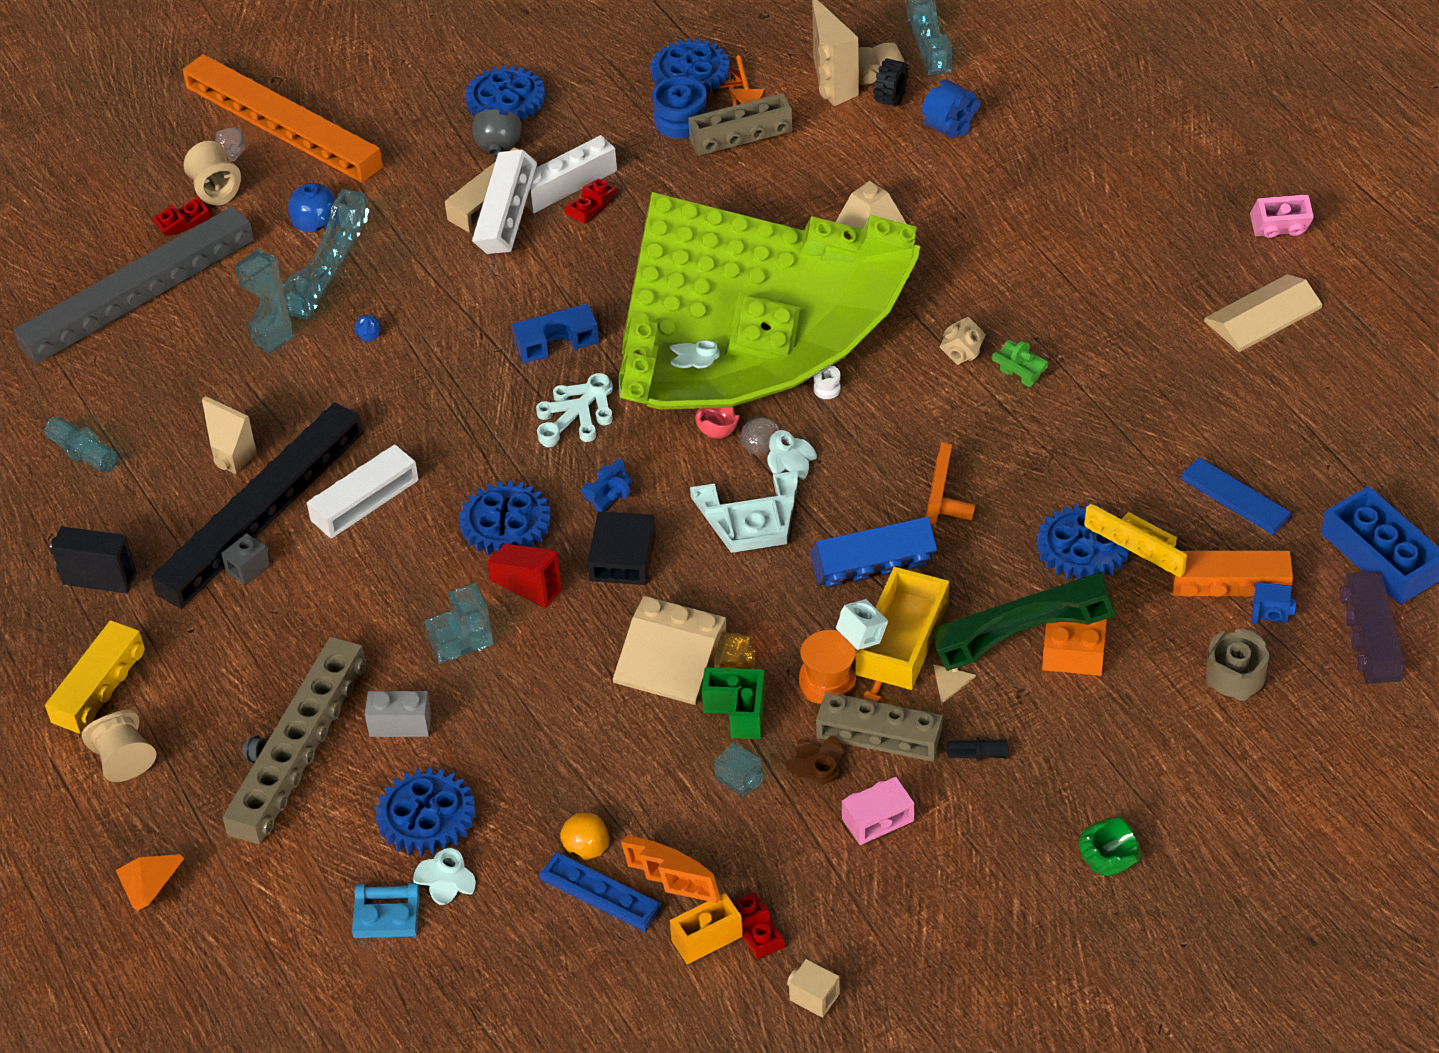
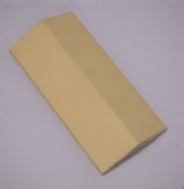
M1286 274L1205 317L1204 322L1238 352H1241L1321 309L1322 303L1306 279Z

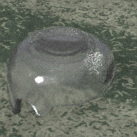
M226 128L216 132L215 142L220 143L225 148L228 161L232 162L239 159L245 151V139L242 130Z
M756 416L749 419L742 427L739 444L744 446L750 455H769L770 437L781 429L771 418Z

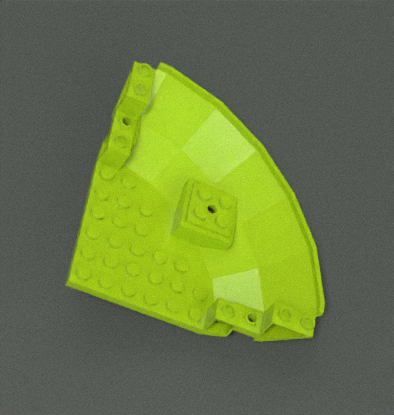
M652 192L623 335L621 352L623 359L619 372L620 398L643 403L647 407L660 410L733 407L796 387L845 358L890 313L919 257L920 246H914L917 227L870 215L863 228L860 229L811 216L805 229L800 230ZM844 235L850 236L851 240L846 239ZM761 324H768L770 326V330H763L761 328ZM702 340H709L715 342L720 351L719 357L713 361L712 365L706 368L698 369L694 366L677 368L671 365V360L678 356V354L670 349L671 345L682 343L696 344Z

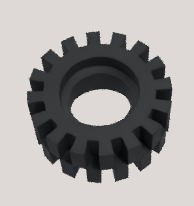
M885 58V61H882V66L878 68L879 73L876 74L877 80L874 82L875 89L873 94H875L874 99L876 102L891 106L899 105L902 95L905 94L904 89L907 87L906 80L909 76L907 74L909 71L907 63Z

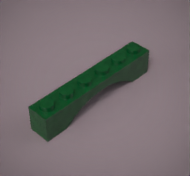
M1099 572L934 627L936 649L946 671L975 662L998 642L1030 627L1056 622H1075L1089 625L1116 616L1112 594L1103 573Z

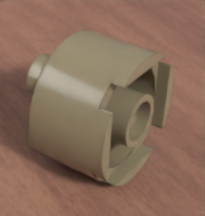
M1235 629V632L1226 633L1225 630L1214 636L1209 644L1206 665V683L1208 686L1223 695L1234 697L1239 701L1248 700L1251 695L1258 692L1265 683L1269 661V651L1265 647L1266 643L1263 638L1246 629Z

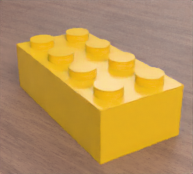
M893 567L876 605V609L888 620L880 644L856 650V675L910 690L913 689L934 640V627L940 626L949 605V581Z

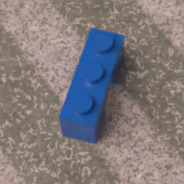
M588 303L512 324L514 344L523 364L549 357L547 344L555 339L569 341L574 350L599 343L598 325Z

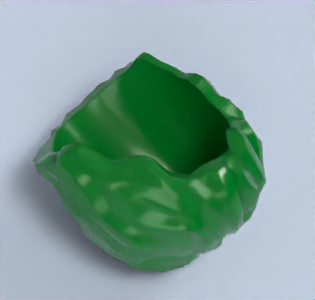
M1121 816L1100 820L1086 827L1080 836L1078 847L1081 858L1089 865L1093 872L1099 875L1112 876L1122 873L1141 859L1140 846L1137 843L1133 829Z

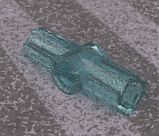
M53 416L47 421L46 428L44 429L45 436L63 447L65 453L73 461L79 462L83 460L100 472H109L115 467L118 459L117 452L100 442L91 429L86 426L79 429L62 417L57 418Z

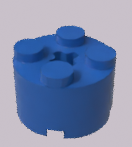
M948 79L941 80L939 82L941 85L937 89L933 87L924 100L922 114L925 115V120H923V123L950 138L959 135L965 136L970 130V122L974 113L980 107V100L976 98L972 91Z

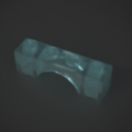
M907 0V17L927 75L952 72V47L947 34H941L935 0Z
M257 249L237 263L235 269L239 285L254 296H260L258 309L248 323L252 343L268 354H271L293 338L292 322L288 315V303L284 296V284L280 277L279 262L273 255H268L261 249Z

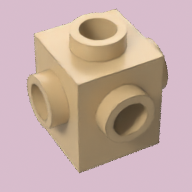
M966 317L950 325L945 330L940 348L957 365L967 360L972 361L979 355V348L986 334L969 317Z

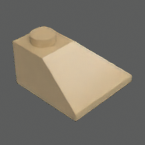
M868 181L851 193L836 220V223L860 229L863 228L870 215L907 224L889 193L871 181Z
M205 396L202 399L214 463L220 469L228 470L237 475L257 454L249 417Z

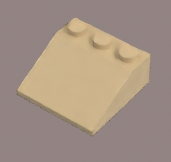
M812 0L813 57L819 83V92L824 99H827L833 106H837L859 95L858 37L818 0Z
M643 596L632 618L615 670L613 683L696 705L702 693L704 667L714 668L727 641L726 617Z

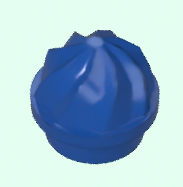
M364 314L362 317H358L354 330L362 341L368 342L375 340L379 336L381 325L373 315Z

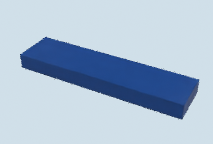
M1200 457L1182 472L1181 480L1272 535L1290 520L1291 512Z
M557 851L539 873L540 880L646 932L662 910L660 902Z

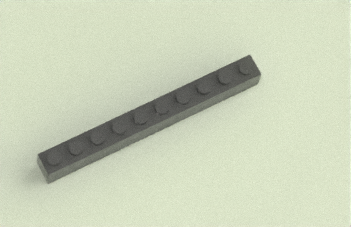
M233 206L15 328L14 332L19 348L35 364L40 363L254 241L250 221Z

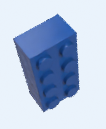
M1365 487L1325 511L1321 534L1399 605L1439 582V547L1371 487Z
M929 517L816 541L810 551V557L817 585L825 584L826 588H832L842 585V580L853 578L854 582H859L871 578L870 574L881 572L882 576L890 575L893 567L909 566L910 570L924 567L926 562L931 560V557L937 551Z

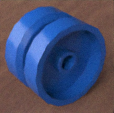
M677 76L661 81L652 92L654 124L657 130L667 137H690L688 118L707 113V96L704 85L694 78Z

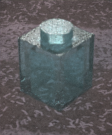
M735 742L714 761L716 780L743 797L752 789H756L763 780L762 759Z

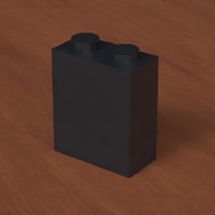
M598 511L587 562L589 581L646 585L656 535L654 515Z
M61 526L57 536L51 541L50 551L54 555L56 569L60 574L63 585L128 593L137 571L126 535Z

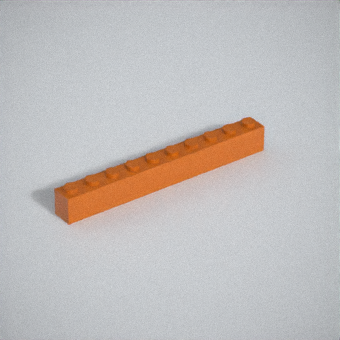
M202 54L182 69L186 87L191 91L361 183H364L383 168L381 151L375 144L367 142L358 135L352 134L341 126L324 119L321 115H317L307 110L304 106L292 102L287 97L277 94L270 88L262 86L251 78L219 63L216 59Z

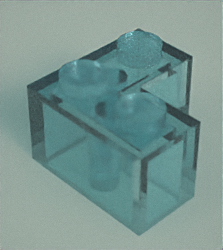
M476 583L448 592L451 611L424 620L427 640L439 664L494 645L488 607Z

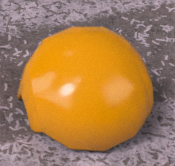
M590 812L574 814L564 823L560 832L561 841L568 853L574 852L583 860H590L600 856L608 848L611 840L602 818Z

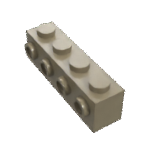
M782 93L689 117L690 142L696 154L700 156L792 132V108Z
M825 692L816 718V734L819 739L826 740L831 736H835L840 743L932 762L935 760L942 737L943 715L934 714L929 711L909 709L900 705L894 706L879 703L869 699L849 697L844 694Z

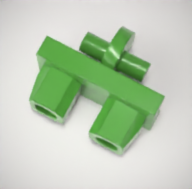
M1008 340L1001 350L992 354V360L1000 364V371L1007 375L1015 373L1021 376V383L1028 387L1035 384L1039 380L1040 374L1048 368V361L1030 352V344L1024 340L1018 344Z

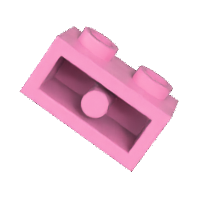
M1309 195L1258 198L1250 212L1255 236H1265L1267 238L1280 234L1296 236L1305 233L1314 218Z
M894 777L887 781H880L873 787L860 793H853L842 800V820L858 844L862 845L913 822L914 802L897 777Z

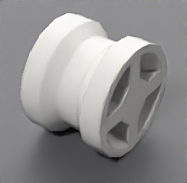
M831 365L813 376L815 382L814 393L816 396L822 399H832L839 395L840 371L838 368Z

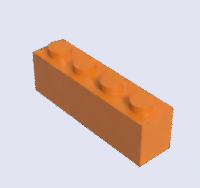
M1182 551L1187 555L1185 573L1182 577L1171 573L1173 596L1250 597L1254 596L1256 582L1292 586L1293 581L1290 551Z

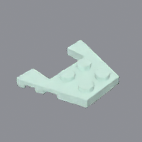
M798 471L773 474V484L776 492L774 497L720 505L715 483L690 487V495L731 553L784 545L788 542L799 481Z

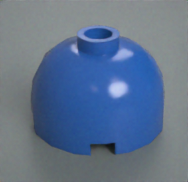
M307 183L299 186L292 192L288 201V212L292 225L301 231L317 232V228L325 226V229L330 228L337 222L340 216L336 195L329 187L320 183Z

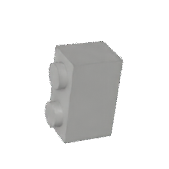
M368 691L365 718L369 737H429L431 708L428 692Z

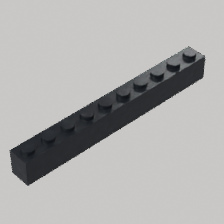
M335 402L328 409L324 410L309 427H306L291 444H288L273 461H270L255 478L251 479L247 486L237 495L233 496L227 505L214 514L207 524L195 532L187 543L176 550L166 563L156 569L151 576L155 594L180 609L188 604L225 568L221 554L246 533L255 539L363 434L360 415Z

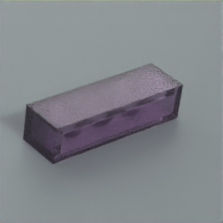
M1380 571L1346 574L1344 586L1339 588L1341 603L1346 604V625L1352 628L1351 646L1353 649H1357L1358 652L1356 657L1358 672H1363L1365 684L1400 682L1402 680L1405 660L1382 573Z

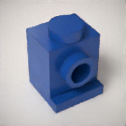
M1256 582L1251 623L1257 624L1258 619L1287 622L1288 615L1294 616L1296 598H1291L1292 586Z

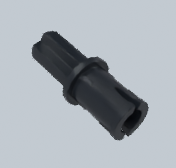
M976 737V740H950L947 742L948 758H976V761H980V758L1007 759V739L980 740L979 737Z

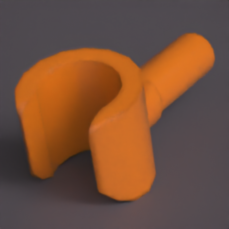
M875 681L872 689L864 693V700L869 699L882 703L883 698L878 696V692L883 682Z

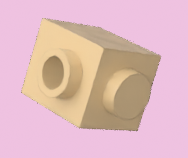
M807 959L799 969L795 968L788 978L787 985L789 986L790 1001L822 1018L840 994L839 976Z

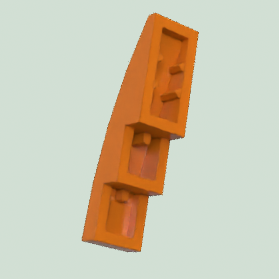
M627 835L621 841L628 867L644 870L647 880L662 882L665 892L715 903L721 900L714 874L698 861L676 849L651 840Z

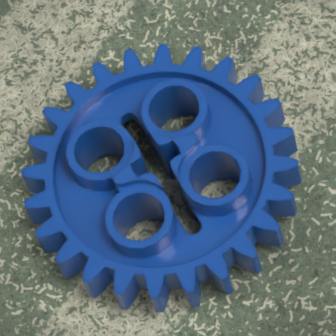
M688 38L684 43L678 39V44L676 45L669 42V48L661 46V52H655V58H651L652 64H650L652 81H656V85L671 77L686 76L700 81L706 88V92L710 94L712 93V87L720 89V83H726V78L729 77L730 71L728 54H724V49H718L717 43L710 46L709 40L701 43L700 38L695 42Z
M503 65L501 70L492 67L493 72L483 70L484 76L476 74V80H470V86H466L465 100L467 110L471 111L472 116L484 110L497 109L500 110V114L508 116V112H511L522 120L527 121V115L535 116V110L540 111L541 104H544L545 89L543 81L539 80V75L533 76L532 70L525 73L524 67H521L519 70H515V65L510 69H506V66Z
M512 480L508 482L507 486H503L502 482L498 481L497 487L494 488L488 483L486 491L478 488V496L469 495V502H463V510L459 511V523L463 538L468 539L469 546L476 545L477 552L486 548V555L488 556L493 551H498L504 544L534 547L533 541L542 542V534H548L547 526H551L550 506H548L547 498H542V492L537 491L534 493V486L532 485L524 489V482L513 486ZM509 501V503H508V505H507V506H508V512H507L506 515H505V505H506V502ZM504 523H505V533H504V535L502 536V533H503L502 525H504Z
M1075 504L1074 510L1063 506V513L1054 510L1053 518L1046 516L1045 524H1040L1039 532H1037V552L1040 553V560L1046 561L1047 569L1055 567V575L1065 572L1066 580L1072 575L1076 576V580L1099 572H1102L1103 575L1106 572L1113 576L1114 568L1122 569V563L1127 562L1128 553H1130L1128 549L1085 527L1086 507L1089 504H1086L1084 509H1080L1079 505Z
M429 767L426 774H422L418 768L413 777L405 772V780L400 781L394 778V788L385 786L386 795H379L378 797L380 805L375 806L377 813L375 817L381 837L385 836L388 845L394 843L396 851L406 847V852L409 856L415 849L418 850L419 856L422 857L425 850H430L433 856L436 855V848L446 849L449 842L457 846L459 844L457 836L467 837L466 828L473 827L472 818L476 817L474 796L471 794L470 787H465L463 779L456 781L455 773L445 777L444 769H440L437 774H433L432 768Z

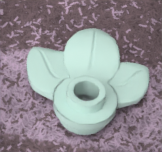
M702 340L696 344L682 343L670 346V349L678 354L675 359L671 360V365L677 368H689L691 366L698 369L706 368L712 365L713 361L720 355L717 344L709 340Z
M778 430L770 437V453L767 461L773 474H779L785 469L789 472L798 471V478L804 480L809 471V461L817 458L814 448L804 439L794 438L789 432L784 430Z
M453 848L443 849L435 855L434 859L422 861L417 866L413 876L414 883L430 886V895L439 905L450 903L458 891L464 894H473L476 883L473 873L464 867L461 853Z

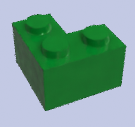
M704 667L702 684L703 713L729 714L731 738L761 739L765 700L764 670Z

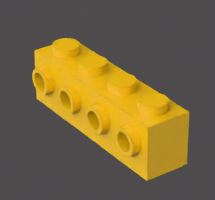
M111 620L108 622L46 702L45 707L51 723L81 734L84 728L93 722L96 713L102 705L109 701L112 692L120 682L125 680L128 671L134 663L142 657L145 647L139 630Z

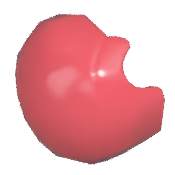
M733 407L699 408L695 419L699 430L707 437L722 439L734 431L740 415L735 416Z

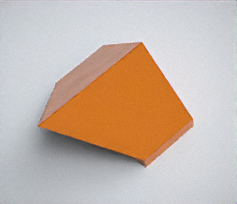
M180 854L138 857L116 870L128 899L136 911L148 906L184 860V857Z

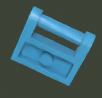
M408 883V886L366 887V884H356L352 925L353 937L417 936L419 884ZM408 898V903L366 904L367 899Z

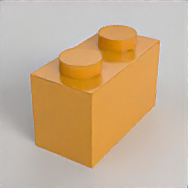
M726 893L720 895L721 900L718 903L707 901L670 920L672 943L686 964L743 937L741 914Z

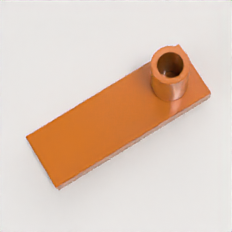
M941 442L936 460L926 517H929L930 523L935 525L938 514L972 521L975 504L942 497L952 444Z

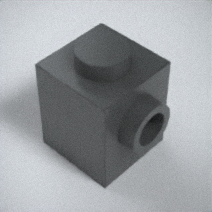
M247 533L221 553L226 572L244 585L248 584L270 566L267 546L261 540H255Z

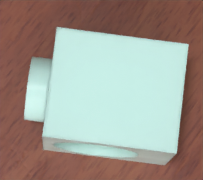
M867 599L844 605L840 612L836 629L857 650L880 644L888 620Z

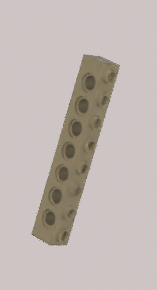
M329 637L222 818L227 835L261 845L266 834L269 835L271 833L277 815L287 805L288 796L293 788L299 785L306 765L311 764L316 748L320 742L325 740L328 728L333 719L338 718L345 698L352 694L355 681L366 669L367 660L364 658L362 645Z

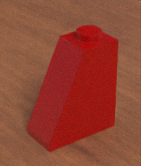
M504 544L497 552L490 556L487 562L490 581L543 608H546L562 591L558 553L554 550Z

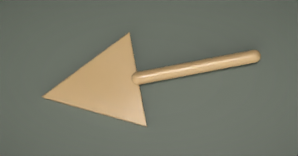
M933 664L941 705L976 677L974 674L959 671L958 668L946 671L945 667Z

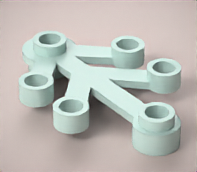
M596 373L589 377L586 384L556 386L553 389L555 402L543 401L538 403L536 406L537 416L542 420H547L555 412H566L555 423L546 422L538 427L539 442L545 447L555 446L560 439V433L578 415L581 424L579 428L580 439L584 442L593 441L596 438L595 426L591 423L588 405L596 399L598 406L596 421L598 424L608 425L613 420L612 410L608 408L606 397L613 390V384L609 377L602 373ZM582 395L579 399L569 400L570 396Z

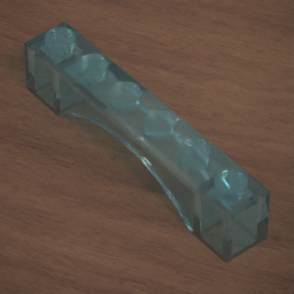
M341 190L332 205L325 234L314 257L303 270L296 274H291L280 291L285 315L310 319L370 217L365 193Z

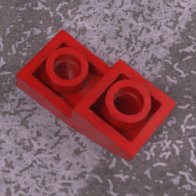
M598 178L582 187L581 197L565 205V214L585 224L609 204L617 194L618 188Z
M197 196L178 210L172 204L153 217L152 220L166 236L191 229L213 216Z
M756 892L732 901L741 914L743 939L756 959L785 948L784 938L770 920L769 911Z

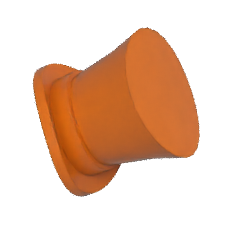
M822 630L810 635L803 642L800 650L801 658L804 662L799 673L801 693L807 700L818 704L822 703L825 692L847 695L853 690L857 681L856 673L851 667L856 654L855 647L837 630Z

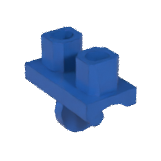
M616 459L611 466L603 465L598 470V479L594 483L587 482L581 488L585 500L593 502L597 512H604L617 497L625 499L631 492L629 485L633 481L626 473L625 463L621 459Z

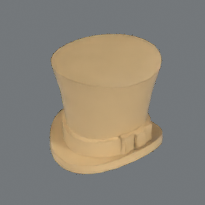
M203 141L188 151L184 160V170L194 180V189L200 199L215 206L228 203L239 189L241 173L236 164L228 161L225 148L215 141Z
M126 709L106 715L93 721L82 731V740L91 751L100 755L103 774L108 781L122 782L133 779L148 770L156 759V750L138 732L139 716L135 710Z

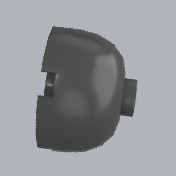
M497 109L478 112L475 115V120H472V137L480 149L489 155L498 156V152L510 151L516 147L521 135L522 121L511 112H508L507 116L500 114V110Z

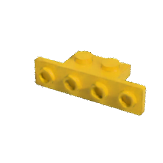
M1091 503L1086 507L1085 527L1178 577L1183 576L1187 555L1174 548L1177 537L1130 512L1120 519Z

